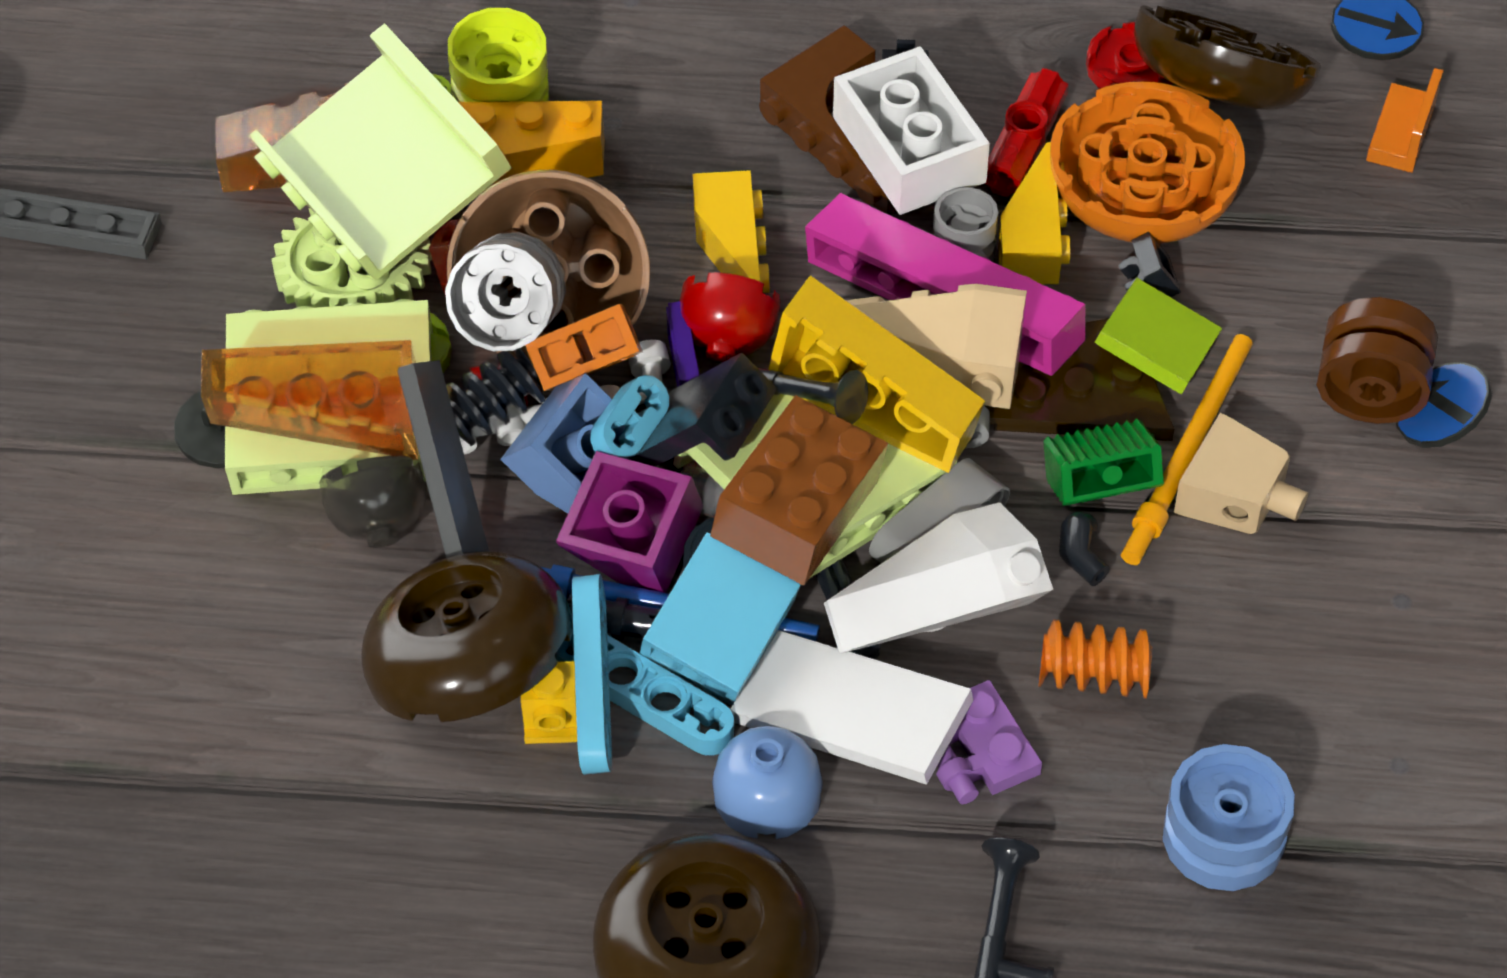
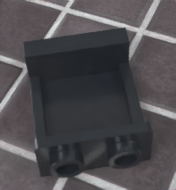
M740 353L670 391L668 394L669 407L666 414L641 450L627 459L683 474L690 463L678 469L673 464L675 456L701 443H706L723 460L728 461L734 458L776 392V386L743 353Z

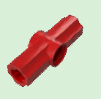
M1042 68L1039 72L1030 73L1017 101L1006 110L1005 125L988 157L987 180L985 184L988 185L992 193L1005 197L1015 193L1045 146L1046 138L1068 95L1069 84L1063 81L1058 72Z

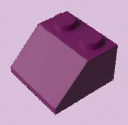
M596 451L556 542L564 550L618 583L666 593L684 553V545L694 529L704 505L691 476Z

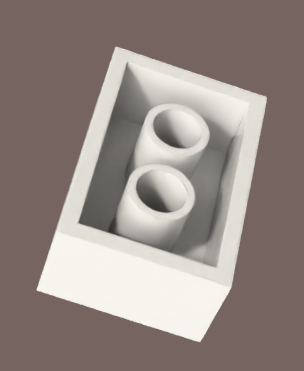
M921 46L834 77L833 118L899 215L934 203L945 192L954 188H974L986 183L990 143Z

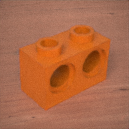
M617 304L545 334L525 345L544 391H552L555 387L582 374H593L643 353L628 313L622 304Z

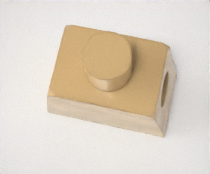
M1220 413L1179 481L1174 513L1252 534L1258 532L1269 510L1297 521L1306 504L1308 492L1285 483L1290 455L1286 450L1229 416Z

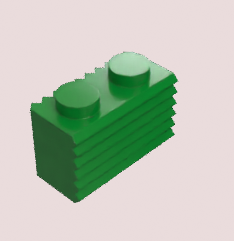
M1137 418L1133 423L1126 420L1123 425L1116 422L1113 427L1107 424L1103 429L1097 426L1093 431L1087 428L1083 433L1077 430L1074 435L1067 432L1064 437L1057 434L1054 439L1047 436L1043 441L1046 479L1048 485L1050 484L1051 489L1059 497L1060 502L1062 501L1063 506L1161 487L1164 484L1161 446L1142 421Z

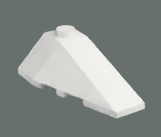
M996 503L953 514L824 602V606L839 654L1025 606L1052 591L1053 587L1037 539L1001 503Z

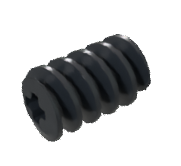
M521 348L515 350L516 358L507 351L499 352L497 354L499 369L488 361L481 363L479 369L482 380L471 372L463 374L464 391L454 383L446 385L459 437L470 446L475 444L472 430L475 426L488 436L493 433L490 417L493 415L506 425L510 423L508 406L513 405L521 413H527L526 395L530 394L539 403L545 401L538 375Z

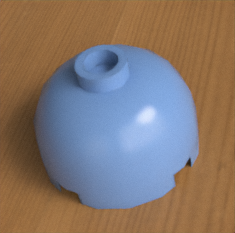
M763 726L750 728L729 741L718 756L712 786L716 810L729 827L746 837L757 838V833L765 835L776 833V839L789 837L805 828L816 815L821 801L823 781L817 756L805 740L787 729Z

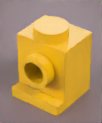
M574 661L557 662L558 664L543 680L521 695L525 744L577 742Z

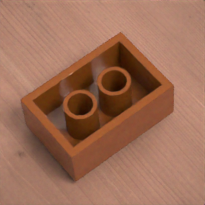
M795 395L720 494L710 537L805 586L877 484L889 443Z

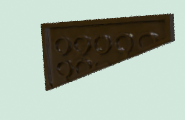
M1109 318L1085 322V341L1052 376L1019 361L1010 409L985 406L989 410L990 424H994V431L1065 435L1069 432L1074 435L1077 430H1086L1087 428L1094 430L1097 426L1103 429L1107 424L1113 427L1116 422L1123 425L1126 420L1133 423L1137 418L1142 421L1151 434H1154L1156 440L1173 441L1174 426L1154 378L1094 343Z

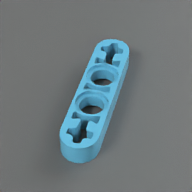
M601 574L575 576L572 579L579 763L583 775L607 773L612 771V740L605 590Z
M572 634L570 641H563L556 652L557 662L574 661V656L570 655L569 649L570 647L574 648V634ZM607 635L609 672L618 667H629L637 673L636 678L625 685H618L609 680L610 701L702 755L720 754L729 741L734 738V716L730 708ZM663 692L673 693L681 700L676 708L669 711L656 709L652 706L651 701L657 694ZM692 707H694V717L690 715ZM714 722L719 723V732L715 729H710L705 734L700 732V723L707 727L711 726Z

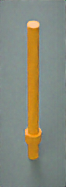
M1244 334L1235 335L1163 472V486L1156 487L1149 501L1140 505L1132 520L1134 530L1121 553V558L1130 565L1140 564L1152 539L1158 538L1161 535L1169 519L1167 510L1178 490L1179 481L1201 446L1253 346V342L1248 336Z

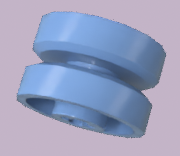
M1222 744L1200 749L1184 760L1172 779L1164 818L1163 843L1170 861L1186 878L1210 889L1236 891L1253 887L1273 874L1284 855L1287 834L1294 816L1295 794L1287 774L1270 757L1244 746Z

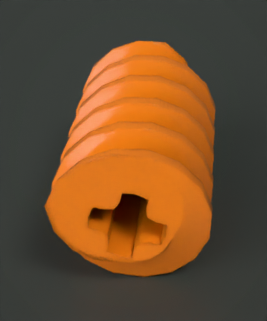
M1054 619L1043 638L1038 687L1042 686L1048 673L1051 672L1053 673L1057 689H1063L1069 676L1074 675L1078 690L1084 692L1091 678L1095 677L1100 694H1106L1112 681L1118 680L1122 696L1128 697L1134 683L1139 682L1143 698L1147 699L1152 662V646L1150 645L1147 631L1140 629L1133 643H1129L1125 628L1118 627L1111 641H1107L1103 625L1097 624L1088 639L1085 638L1081 622H1075L1068 636H1064L1060 620Z

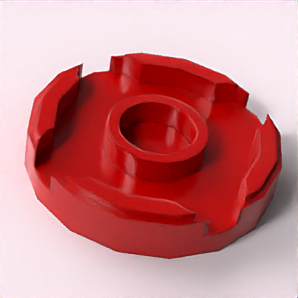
M1135 22L1123 23L1122 28L1113 30L1109 26L1102 29L1091 39L1087 51L1086 67L1089 78L1098 89L1126 82L1173 84L1155 73L1143 61L1135 43Z

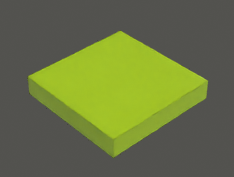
M1136 278L1094 343L1182 395L1222 328L1139 278Z

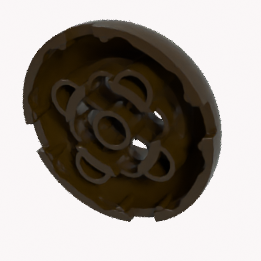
M1142 5L1136 18L1134 36L1137 49L1143 61L1155 73L1182 88L1221 102L1259 110L1284 108L1299 101L1309 92L1321 69L1319 62L1297 49L1283 43H1277L1276 47L1263 42L1255 43L1257 33L1199 14L1163 6H1157L1155 12L1153 8Z
M473 552L449 557L428 565L407 577L376 608L367 625L362 643L361 660L364 677L378 705L399 718L413 721L417 714H438L441 722H451L478 716L520 697L553 670L558 664L555 658L556 652L563 641L571 640L573 634V614L563 590L555 579L540 566L525 558L502 552Z
M721 833L682 835L660 842L640 853L617 874L609 885L599 905L594 923L593 955L598 978H815L820 958L821 940L817 911L807 888L795 871L785 861L765 847L741 837ZM680 899L687 906L676 909L667 903ZM736 900L746 903L741 909L734 910L728 908ZM671 943H682L687 955L679 959L668 953L665 948ZM730 944H740L745 948L744 951L731 959L725 958Z

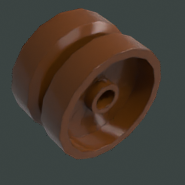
M1382 297L1361 298L1339 306L1329 316L1325 331L1323 353L1316 384L1322 400L1334 411L1353 420L1374 424L1396 423L1417 415L1427 405L1431 391L1432 368L1438 342V334L1434 323L1420 309L1400 300Z

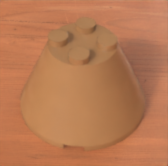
M528 171L510 176L492 185L481 193L463 213L455 228L448 250L447 280H449L452 269L467 252L480 242L498 233L521 232L540 239L555 252L565 273L566 294L560 312L537 338L617 304L624 305L632 325L636 323L645 305L649 290V251L640 225L631 211L615 194L604 186L584 176L566 171ZM509 276L500 284V287L508 289V297L513 298L521 291V288L513 286V277ZM526 346L520 347L534 367ZM515 350L507 351L516 358Z

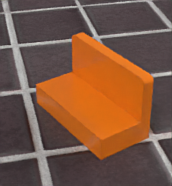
M1434 68L1426 91L1391 83L1368 149L1366 161L1413 173L1435 108L1444 70Z

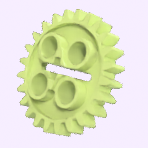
M309 208L310 216H312L314 212ZM295 217L293 219L295 230H282L283 242L274 244L276 257L272 258L279 292L284 293L285 302L287 304L296 302L297 307L310 306L318 308L344 306L354 302L362 304L395 302L398 298L413 300L411 288L423 289L425 287L423 275H429L432 272L430 261L433 260V254L428 237L377 281H374L363 268H360L356 273L350 269L336 252V249L342 244L335 236L326 241L309 220Z

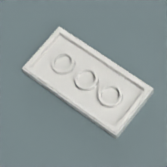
M778 630L730 710L736 724L749 728L773 726L787 729L805 740L811 748L927 785L971 706L973 696L970 688L852 652L839 654L838 648Z

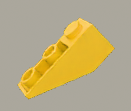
M1051 142L1045 144L1002 212L998 240L999 265L1022 276H1027L1040 284H1059L1061 264L1070 263V236L1061 235L1060 227L1067 226V203L1062 198H1058L1057 183L1050 164ZM1064 162L1061 163V169H1062L1063 171H1064Z
M751 170L693 174L696 242L721 273L736 274L764 283L763 293H770L768 263L759 264L758 256L766 255L765 226L755 227V219H763L762 191L752 190Z

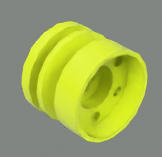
M486 8L470 13L455 25L448 38V62L452 94L457 102L549 101L546 36L539 23L526 13L510 8Z

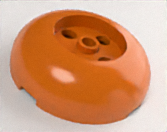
M1126 82L1096 90V97L1079 106L1074 103L1065 111L1052 134L1050 164L1060 197L1067 203V207L1086 225L1106 236L1126 242H1132L1131 240L1150 232L1157 242L1161 244L1192 236L1213 224L1224 214L1233 202L1243 178L1245 166L1244 145L1233 122L1230 119L1224 121L1209 108L1210 101L1192 91L1164 83ZM1062 162H1064V171L1061 169Z

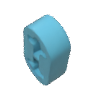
M649 375L640 376L625 383L615 394L591 430L590 441L593 450L624 459L638 453L668 410L669 395L664 384L656 377ZM643 392L647 396L644 402L647 409L636 413L634 410L642 399L639 393ZM624 425L626 428L618 439L621 445L617 447L613 442L616 436L613 429Z

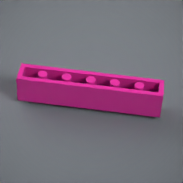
M839 193L805 226L809 263L888 300L911 298L912 292L929 290L931 295L957 292L958 286L968 284H983L1026 290L1019 361L1050 376L1085 341L1084 303L842 193Z

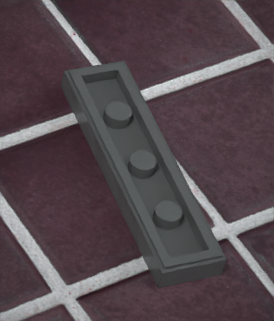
M0 188V237L147 260L162 225L160 213Z
M440 360L412 363L399 367L398 375L446 558L473 552H489Z

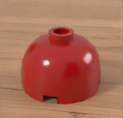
M719 272L708 273L706 282L694 284L695 275L688 277L683 282L680 297L681 314L687 326L691 329L693 344L699 349L706 351V357L723 363L740 353H743L745 356L760 350L773 335L778 321L781 300L780 295L775 290L772 298L764 294V283L736 274Z

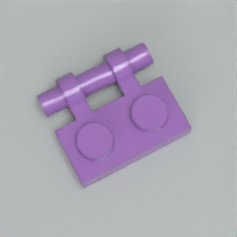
M990 680L970 688L973 702L950 742L952 744L959 741L968 758L957 757L951 746L948 745L937 765L936 775L945 790L954 793L960 804H967L976 799L979 792L973 782L979 779H983L991 794L994 795L1041 774V760Z

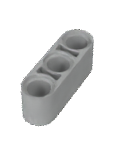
M965 458L954 465L949 473L946 472L887 521L874 536L869 547V553L878 562L883 563L953 514L996 503H1001L1005 507L1010 496V488L972 459Z

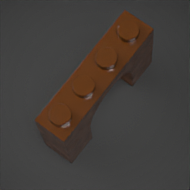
M843 25L760 79V112L768 123L774 126L777 125L788 134L802 151H808L823 163L833 177L841 178L853 188L863 202L873 205L883 213L891 215L896 209L835 119L831 116L834 103V77L875 63L876 50Z

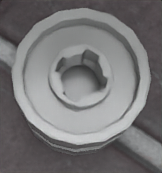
M970 187L954 188L945 192L935 205L934 236L945 239L958 247L994 262L995 235L998 224L996 202L989 194L980 189Z

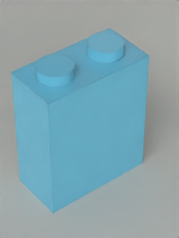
M706 532L644 636L640 654L732 706L794 603L801 584L710 537L711 534Z

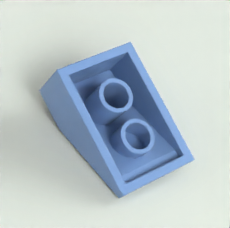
M586 373L555 387L500 460L536 495L564 512L569 513L595 455L590 441L591 430L612 399ZM624 425L613 429L616 434L613 442L617 447L621 445L618 439L626 428Z

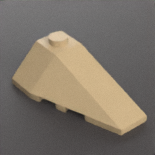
M968 284L958 286L957 292L931 295L929 290L914 291L911 298L885 301L880 296L846 300L983 398L985 406L1010 409L1018 372L1026 290L983 284Z

